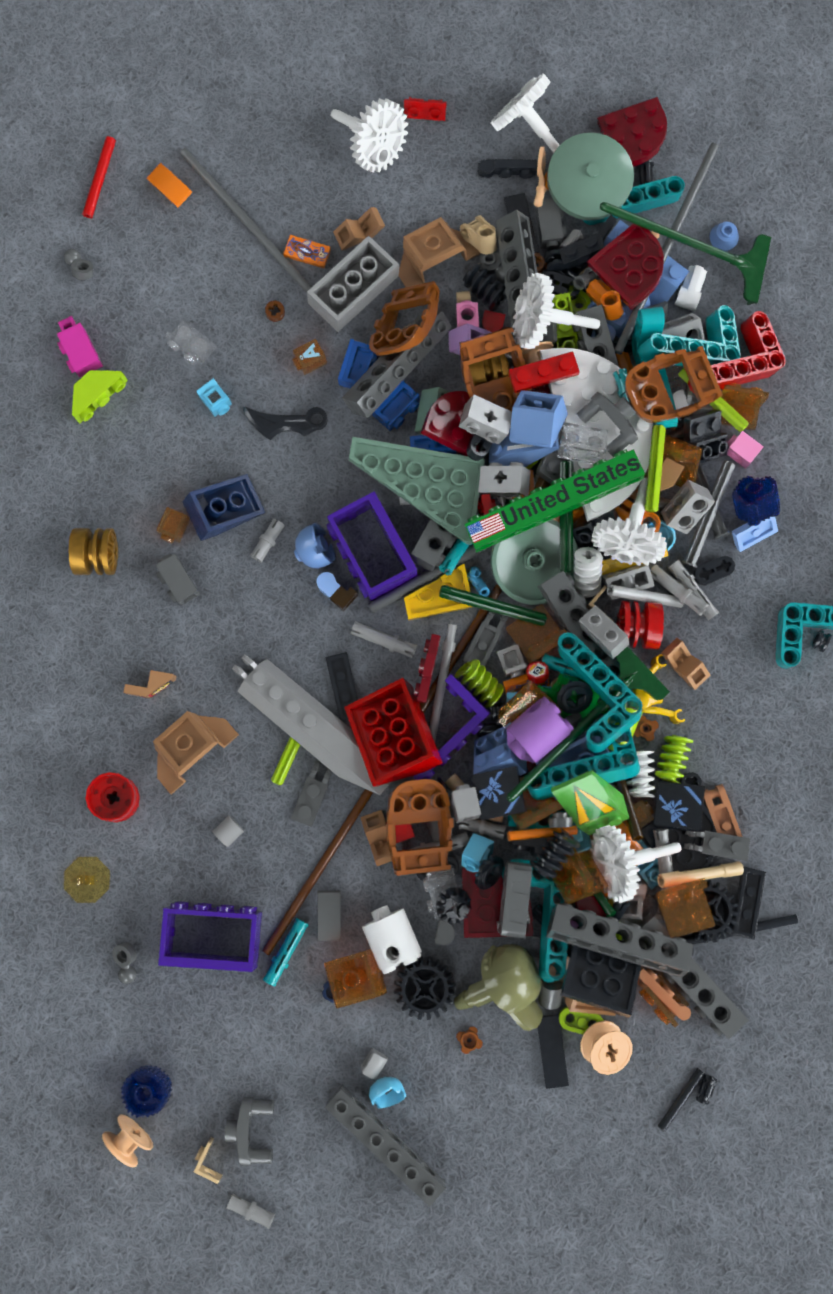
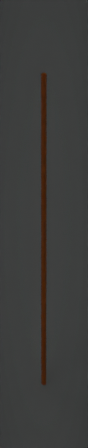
M497 584L488 598L497 600L502 590ZM480 609L456 646L455 651L452 652L448 675L489 611ZM438 676L429 688L426 704L420 703L423 714L435 697ZM367 789L364 790L262 950L265 954L270 956L373 792Z

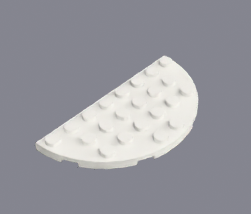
M573 348L541 350V360L573 351L580 371L577 376L548 384L551 394L563 396L568 412L561 431L569 460L574 463L573 472L581 468L588 470L594 467L593 464L601 459L608 461L615 458L611 456L605 447L620 435V429L608 415L600 410L587 423H584L576 413L591 401V397L596 392L601 393L614 404L622 399L618 396L619 389L613 377L615 371L620 374L618 370L621 368L597 354ZM635 413L628 420L633 426L638 440L632 445L629 444L623 450L631 451L634 449L646 473L649 466L653 423L642 420ZM642 480L584 505L583 509L586 520L596 519L618 507L628 499Z

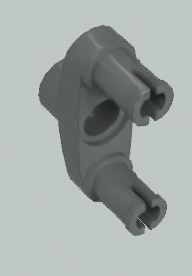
M596 392L591 397V401L576 414L584 423H587L600 410L608 415L620 429V435L605 447L611 456L615 457L616 453L638 440V436L628 420L636 411L624 397L614 404L601 393Z
M244 1097L238 1120L226 1121L225 1142H237V1152L241 1166H251V1163L272 1164L273 1149H252L248 1131L253 1115L274 1114V1100H254V1098Z

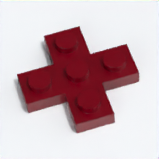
M432 634L431 639H426L423 651L427 652L426 659L421 658L419 666V676L422 677L421 683H416L414 696L418 697V703L426 704L441 635Z

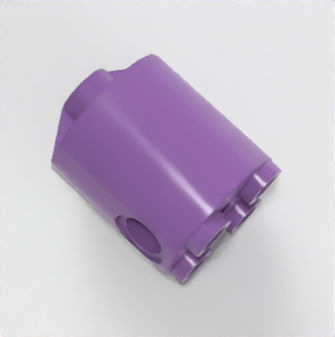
M543 697L505 729L507 731V744L511 751L519 759L536 764L569 736L574 728L566 719L559 715L560 710L553 702H549L546 697Z

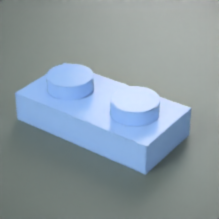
M768 511L733 530L732 535L736 548L741 552L778 532L775 514Z

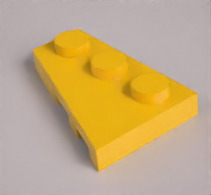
M465 564L458 566L451 575L445 574L434 582L404 597L408 621L472 608L473 606L439 596L442 585L470 592Z

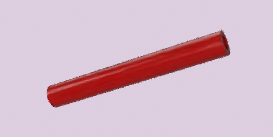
M110 136L105 138L82 212V216L87 218H93L116 140Z

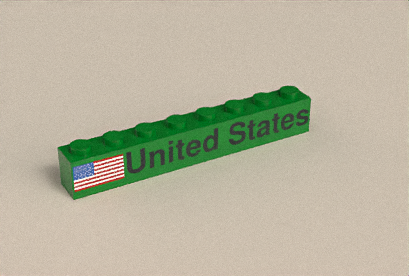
M627 449L622 450L614 455L615 458L608 461L601 459L593 464L594 467L588 470L581 468L573 472V476L564 479V477L558 478L551 483V486L545 489L538 487L532 490L529 496L524 498L522 496L515 497L509 501L510 504L501 507V505L495 506L488 510L489 513L480 516L478 514L472 516L467 520L468 523L464 525L476 553L643 480L645 472L634 449L631 451H627Z

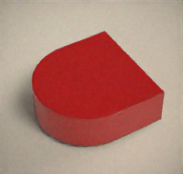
M485 310L482 328L490 332L502 330L506 314Z

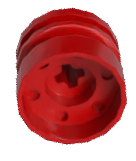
M623 600L621 602L616 625L628 635L631 648L636 647L639 638H641L643 649L658 650L660 648L664 628L662 603L646 602L642 612H640L638 601H634L631 608L629 601Z
M108 772L99 775L91 781L87 788L85 799L88 809L94 816L107 822L118 823L126 821L135 814L139 807L140 795L133 781L119 773ZM117 793L120 800L119 802L115 801L113 804L110 797L111 795L115 796Z

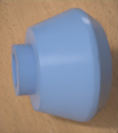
M731 222L717 224L710 232L711 244L724 251L733 249L738 243L739 234L736 226Z

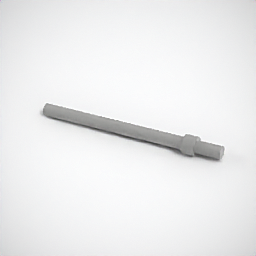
M448 624L446 639L443 641L441 648L443 655L429 725L434 742H436L445 693V679L448 677L451 655L455 651L456 646L454 639L457 625Z

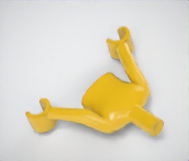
M662 654L655 656L651 660L652 666L649 670L653 674L658 669L667 665H662L658 662V658L663 657ZM632 689L633 693L642 702L643 713L668 716L673 724L685 721V719L679 720L677 718V713L681 712V709L671 711L660 707H651L661 704L663 699L657 701L641 689Z

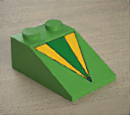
M592 770L551 788V792L568 815L572 817L577 827L588 835H593V833H596V829L608 825L618 826L622 821L629 819L623 794Z

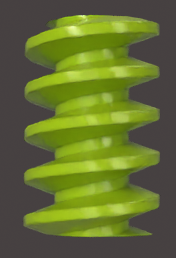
M477 659L468 661L455 673V678L463 676L461 684L469 682L467 690L475 688L473 696L481 694L479 702L482 703L487 700L485 708L493 706L504 691V686L498 683V680L492 677V674L486 671V667L480 665V661Z
M677 735L666 736L664 741L668 745H662V750L666 753H662L659 756L665 762L657 763V767L661 771H655V775L661 780L670 783H680L676 778H683L684 775L679 772V769H686V766L681 761L689 759L683 753L691 752L686 743H693V740Z

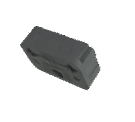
M505 862L498 928L501 936L525 938L532 877V865L529 863Z

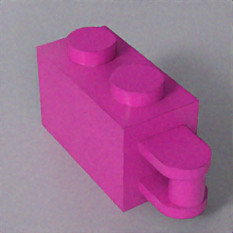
M72 315L59 321L58 324L62 331L57 333L60 340L57 344L62 354H67L69 358L66 363L72 373L76 372L79 377H82L90 370H97L103 367L82 324H76Z

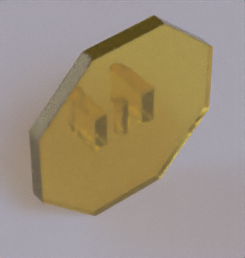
M78 857L64 872V890L77 903H96L109 890L110 870L97 857Z

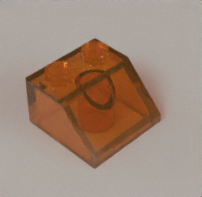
M371 949L324 963L336 1009L387 993L382 972L379 970Z

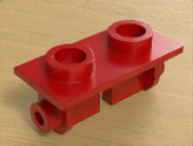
M409 97V99H404V114L407 115L406 118L445 121L447 102H443V99H428V101H424V99Z

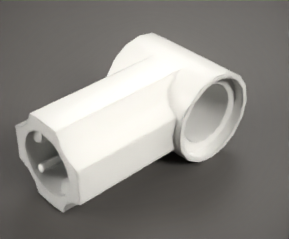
M698 265L689 266L688 271L690 272L685 277L684 283L677 294V300L674 303L676 306L694 312L702 294L700 291L707 273L703 267Z

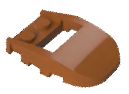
M435 281L392 290L391 295L393 298L391 302L385 303L381 310L384 313L381 320H376L373 326L376 329V333L371 335L369 348L377 356L405 351L417 346L425 339L437 317L440 290ZM428 304L427 309L422 313L420 326L413 324L405 329L394 328L399 310Z
M506 327L502 330L459 342L462 376L469 397L477 395L512 412L513 405L520 392L514 393L509 375L474 386L469 365L508 352L511 353L514 368L526 365L520 345L515 343L512 336L513 328Z
M703 346L698 347L696 351L686 352L683 349L677 350L675 353L656 355L653 359L633 367L625 381V391L631 407L642 420L649 423L688 416L723 396ZM682 362L698 402L674 410L658 370Z
M418 779L405 781L395 787L389 796L386 840L394 873L397 876L451 870V865L447 864L448 851H452L453 841L451 840V833L454 823L450 815L448 793L435 780ZM438 821L440 846L407 850L396 849L395 825Z

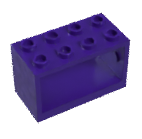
M375 491L327 516L329 522L326 524L327 530L333 541L338 540L339 543L336 545L343 560H349L347 563L348 569L354 579L358 577L359 582L357 584L364 598L369 597L370 601H373L417 576V568ZM368 510L372 511L404 570L373 588L369 586L338 529L339 525L355 519L358 515Z
M176 901L171 903L170 906L163 908L158 966L253 972L258 967L262 911H257V907L243 906L240 910H234V905L222 904L217 906V908H211L210 903H198L194 907H190L189 902ZM176 914L252 919L249 957L172 952L173 938L176 932Z

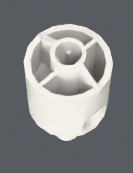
M388 905L371 912L374 920L363 925L362 929L379 970H382L383 974L394 971L402 962L406 966L421 957V948L404 908L390 912Z

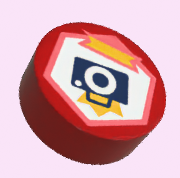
M541 661L529 664L526 668L527 679L534 684L545 682L549 678L547 664Z

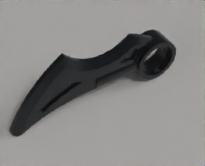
M243 407V411L251 424L269 440L285 431H293L306 436L315 430L325 428L328 422L326 412L320 407L309 409L306 415H273ZM314 414H320L323 419L321 423L313 424L311 417Z

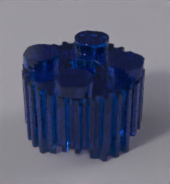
M747 476L746 478L743 477L742 480H738V486L732 492L735 513L738 518L747 522L749 526H757L761 523V520H769L770 517L779 515L780 499L774 478L765 476V479L763 477L761 479L759 477L754 479L753 476Z
M152 1065L141 1066L123 1082L121 1087L123 1096H121V1099H124L122 1103L126 1104L127 1113L131 1112V1116L136 1115V1118L139 1116L142 1118L145 1116L148 1118L150 1115L154 1116L170 1100L169 1098L172 1095L170 1094L172 1092L171 1078L168 1077V1074L165 1075V1070L161 1071V1067L157 1069L156 1065L154 1067ZM145 1087L148 1088L149 1091H150V1094H148V1096L145 1095V1094H144L145 1089H142V1088H145Z

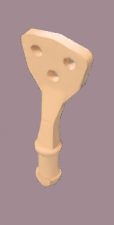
M540 147L537 177H539V183L536 187L534 206L536 207L543 205L544 194L547 190L544 180L546 167L545 147Z

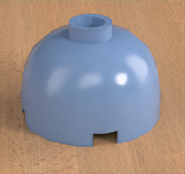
M314 523L299 532L295 541L296 549L294 550L298 561H302L305 565L317 569L333 563L336 559L332 544L328 547L323 537L327 533L319 524Z

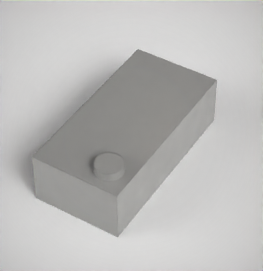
M368 236L307 291L308 304L339 332L399 277V264Z

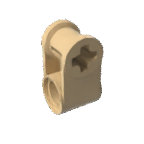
M481 215L476 216L474 221L468 224L463 223L460 226V232L464 240L474 246L480 253L491 254L496 251L495 227L489 224Z

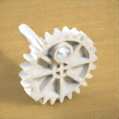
M545 74L529 80L521 88V92L511 99L490 123L496 131H499L517 116H523L538 137L542 138L554 153L560 145L549 132L550 129L532 108L534 102L545 92V89L550 84Z
M379 98L378 102L372 101V107L365 106L366 113L360 112L361 119L352 117L337 109L332 110L331 117L349 126L352 132L355 133V136L350 138L354 142L350 149L355 151L352 157L356 159L355 163L359 164L361 168L370 172H380L381 168L387 169V163L393 165V158L398 159L397 152L403 151L401 144L406 143L403 136L408 134V131L404 130L408 125L404 121L407 115L403 114L404 109L399 107V104L389 99L383 100Z
M532 273L531 277H527V283H523V290L520 289V295L516 300L514 308L516 314L513 316V319H515L513 335L516 336L515 342L520 347L535 349V346H539V341H543V333L547 334L546 327L550 325V322L598 329L600 320L552 308L554 306L552 300L555 294H552L554 286H551L552 280H549V276L545 274Z
M644 478L640 482L635 503L632 504L629 518H626V521L617 517L616 521L609 518L608 521L602 520L601 523H597L596 527H594L591 541L594 542L593 546L598 547V551H604V556L610 555L612 560L616 559L620 563L624 562L629 565L634 562L638 566L641 563L648 566L649 562L656 564V560L661 561V558H664L667 546L666 538L661 537V532H655L656 528H647V523L641 525L645 512L648 478Z
M608 825L596 829V833H593L594 839L591 840L593 847L590 848L593 856L590 858L594 861L592 868L596 869L597 872L595 877L600 879L599 886H604V894L608 893L609 899L613 898L614 902L618 901L621 903L634 898V895H637L636 889H639V885L636 881H640L637 872L640 869L636 865L681 851V845L679 843H671L656 848L649 847L635 851L630 849L631 841H626V834H621L620 828L616 829L615 825Z

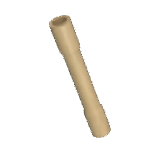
M738 861L689 871L662 873L658 875L657 881L661 888L700 880L739 876L743 874L744 868L742 863Z

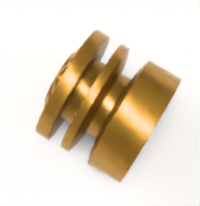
M505 354L469 365L474 386L508 375L509 364Z
M89 528L72 529L68 550L72 573L74 575H90L94 568L98 575H102L104 572L107 575L115 574L118 560V544L114 529L106 528L103 531L101 528H97L94 535Z

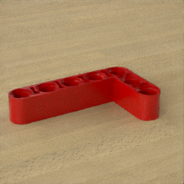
M754 312L740 327L751 356L711 365L720 389L768 378L784 367L786 363L785 356L769 318L764 312ZM688 380V387L690 391L694 393L691 383Z

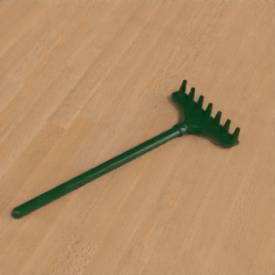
M607 202L600 204V210L736 266L744 278L743 297L748 301L747 305L758 303L772 237L764 234L758 235L754 240L751 251L747 254H731Z
M628 646L615 657L620 666L619 679L630 690L641 689L657 701L662 700L670 693ZM616 690L610 692V695L614 697H617L621 694L619 691ZM602 699L574 727L571 734L553 748L507 794V801H515L609 705Z

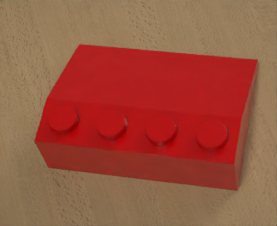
M404 678L344 707L372 786L376 787L421 774L443 763L421 706L417 702V696H414V688Z

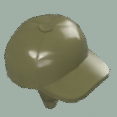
M504 944L498 947L492 945L484 954L481 962L482 980L471 984L468 990H464L454 998L455 1007L458 1010L473 1008V1006L481 1007L493 1001L500 1009L507 1012L523 1030L530 1031L537 1028L543 1017L542 1010L536 1001L541 991L542 980L534 958L527 949L517 944Z

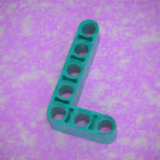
M671 176L634 186L621 209L635 214L675 203L680 199L685 183L682 178ZM669 188H673L677 190V192H673ZM649 194H655L657 197H651ZM629 199H633L637 203H631ZM609 216L599 220H583V222L588 225H595L605 222Z
M722 305L706 318L708 341L655 333L639 346V355L643 360L649 361L662 353L665 355L683 349L686 352L696 351L698 347L703 346L710 365L739 359L741 354L734 312L729 306ZM682 362L675 364V366L684 367Z
M662 306L638 310L631 341L636 365L647 362L639 355V346L653 334H662L665 314ZM665 368L658 370L673 408L676 410ZM678 418L653 423V426L677 427Z
M794 602L787 604L779 610L776 641V663L779 667L789 669L800 662L803 627L833 629V621L831 619L833 606ZM787 609L794 612V619H790L787 616ZM809 611L816 614V621H812L809 618ZM786 631H790L793 634V641L786 639ZM785 653H789L791 655V663H787L785 661Z
M567 632L558 639L560 657L612 708L592 725L586 733L587 748L591 752L600 753L639 721L642 715V702L575 634ZM565 644L573 645L571 649H566L563 646ZM581 659H586L589 661V663L583 665L580 664L578 661ZM603 675L605 679L599 681L594 679V676ZM616 690L619 691L621 695L614 697L610 695V692ZM632 706L635 707L637 711L635 713H629L626 711V708ZM611 721H616L620 724V726L617 728H612L608 725V723ZM593 736H600L603 740L595 743L591 741V738Z
M611 721L608 723V725L612 728H617L620 726L614 725L615 723H617L616 721ZM628 729L612 743L613 752L546 768L528 787L531 797L536 800L555 797L551 792L552 787L590 770L594 771L608 783L635 777L640 771V764L631 730ZM621 742H627L624 745H619ZM628 761H632V762H633V763L630 764V765H624L625 762H628ZM604 767H610L606 771L601 770ZM559 778H565L561 782H556ZM536 784H542L540 787L534 788Z
M513 859L511 861L529 863L530 860ZM504 865V867H503V872H502V877H503V878H504L505 865ZM565 866L560 871L555 869L556 873L562 878L561 883L552 877H549L550 880H548L541 874L539 880L533 876V873L531 877V887L544 888L539 975L543 981L548 983L560 980L566 973L568 943L546 937L551 912L556 906L553 896H557L560 899V903L570 904L572 876L570 870ZM551 941L557 945L556 953L550 948ZM549 965H552V966L555 967V969H556V975H555V976H552V975L549 973V970H548Z

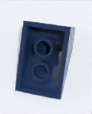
M248 474L189 492L183 500V505L200 541L217 536L266 513Z

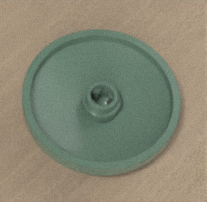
M582 133L568 138L555 150L547 172L548 189L554 202L565 213L582 220H599L610 216L611 214L600 210L602 202H607L621 208L626 202L634 182L633 164L627 151L616 140L599 133Z
M552 519L493 545L490 557L491 571L497 585L506 595L524 604L539 605L547 603L537 586L561 572L560 523ZM573 537V571H572V572H565V574L569 573L573 580H574L573 575H574V566H575V565H574V560H575L574 554H575V551L578 550V547H577V544H576V541H575L574 537ZM561 590V591L559 592V597H560L562 594H564L566 591Z

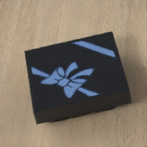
M518 766L472 775L473 785L476 788L480 806L481 820L527 811L523 793L513 802H509L506 799L507 794L520 782Z
M659 781L654 827L701 832L705 786Z

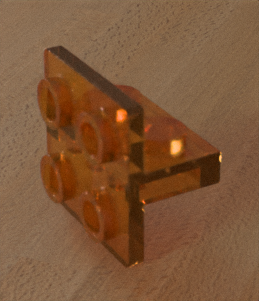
M572 847L575 854L573 856L566 854L569 859L568 863L560 862L563 869L560 871L555 869L557 876L552 879L566 904L608 889L605 878L587 850L578 853L576 848Z

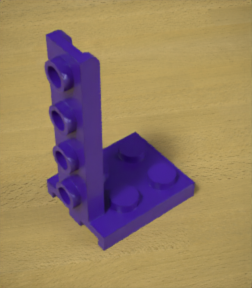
M452 674L445 679L448 684L445 688L454 697L459 695L464 700L461 704L470 713L475 711L477 714L438 751L443 762L440 764L441 767L451 759L449 754L454 749L459 751L467 743L465 738L470 733L475 735L483 727L481 722L491 714ZM434 768L414 775V779H430L435 774Z

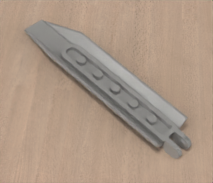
M244 654L241 659L253 671L247 675L241 667L233 666L232 670L244 680L237 692L335 775L378 795H381L390 785V783H386L376 787L372 786L353 730L272 662L266 659L257 665Z

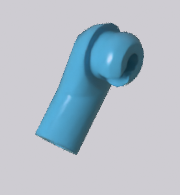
M471 567L467 573L468 580L479 595L488 596L490 590L482 577H480L481 570L477 567Z

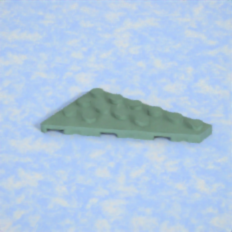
M352 437L349 461L461 541L469 545L472 544L464 524L468 523L467 520L477 513L481 466H484L485 459L475 461L468 456Z

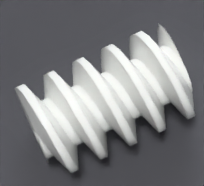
M582 547L575 551L574 589L577 593L580 592L584 597L588 598L597 595L601 590L603 557L594 548Z
M636 751L640 771L635 777H632V780L626 782L628 786L633 787V789L629 790V793L633 797H655V795L649 793V791L655 789V786L648 784V782L655 780V777L648 775V773L654 771V768L648 766L649 763L654 762V759L648 757L654 751Z

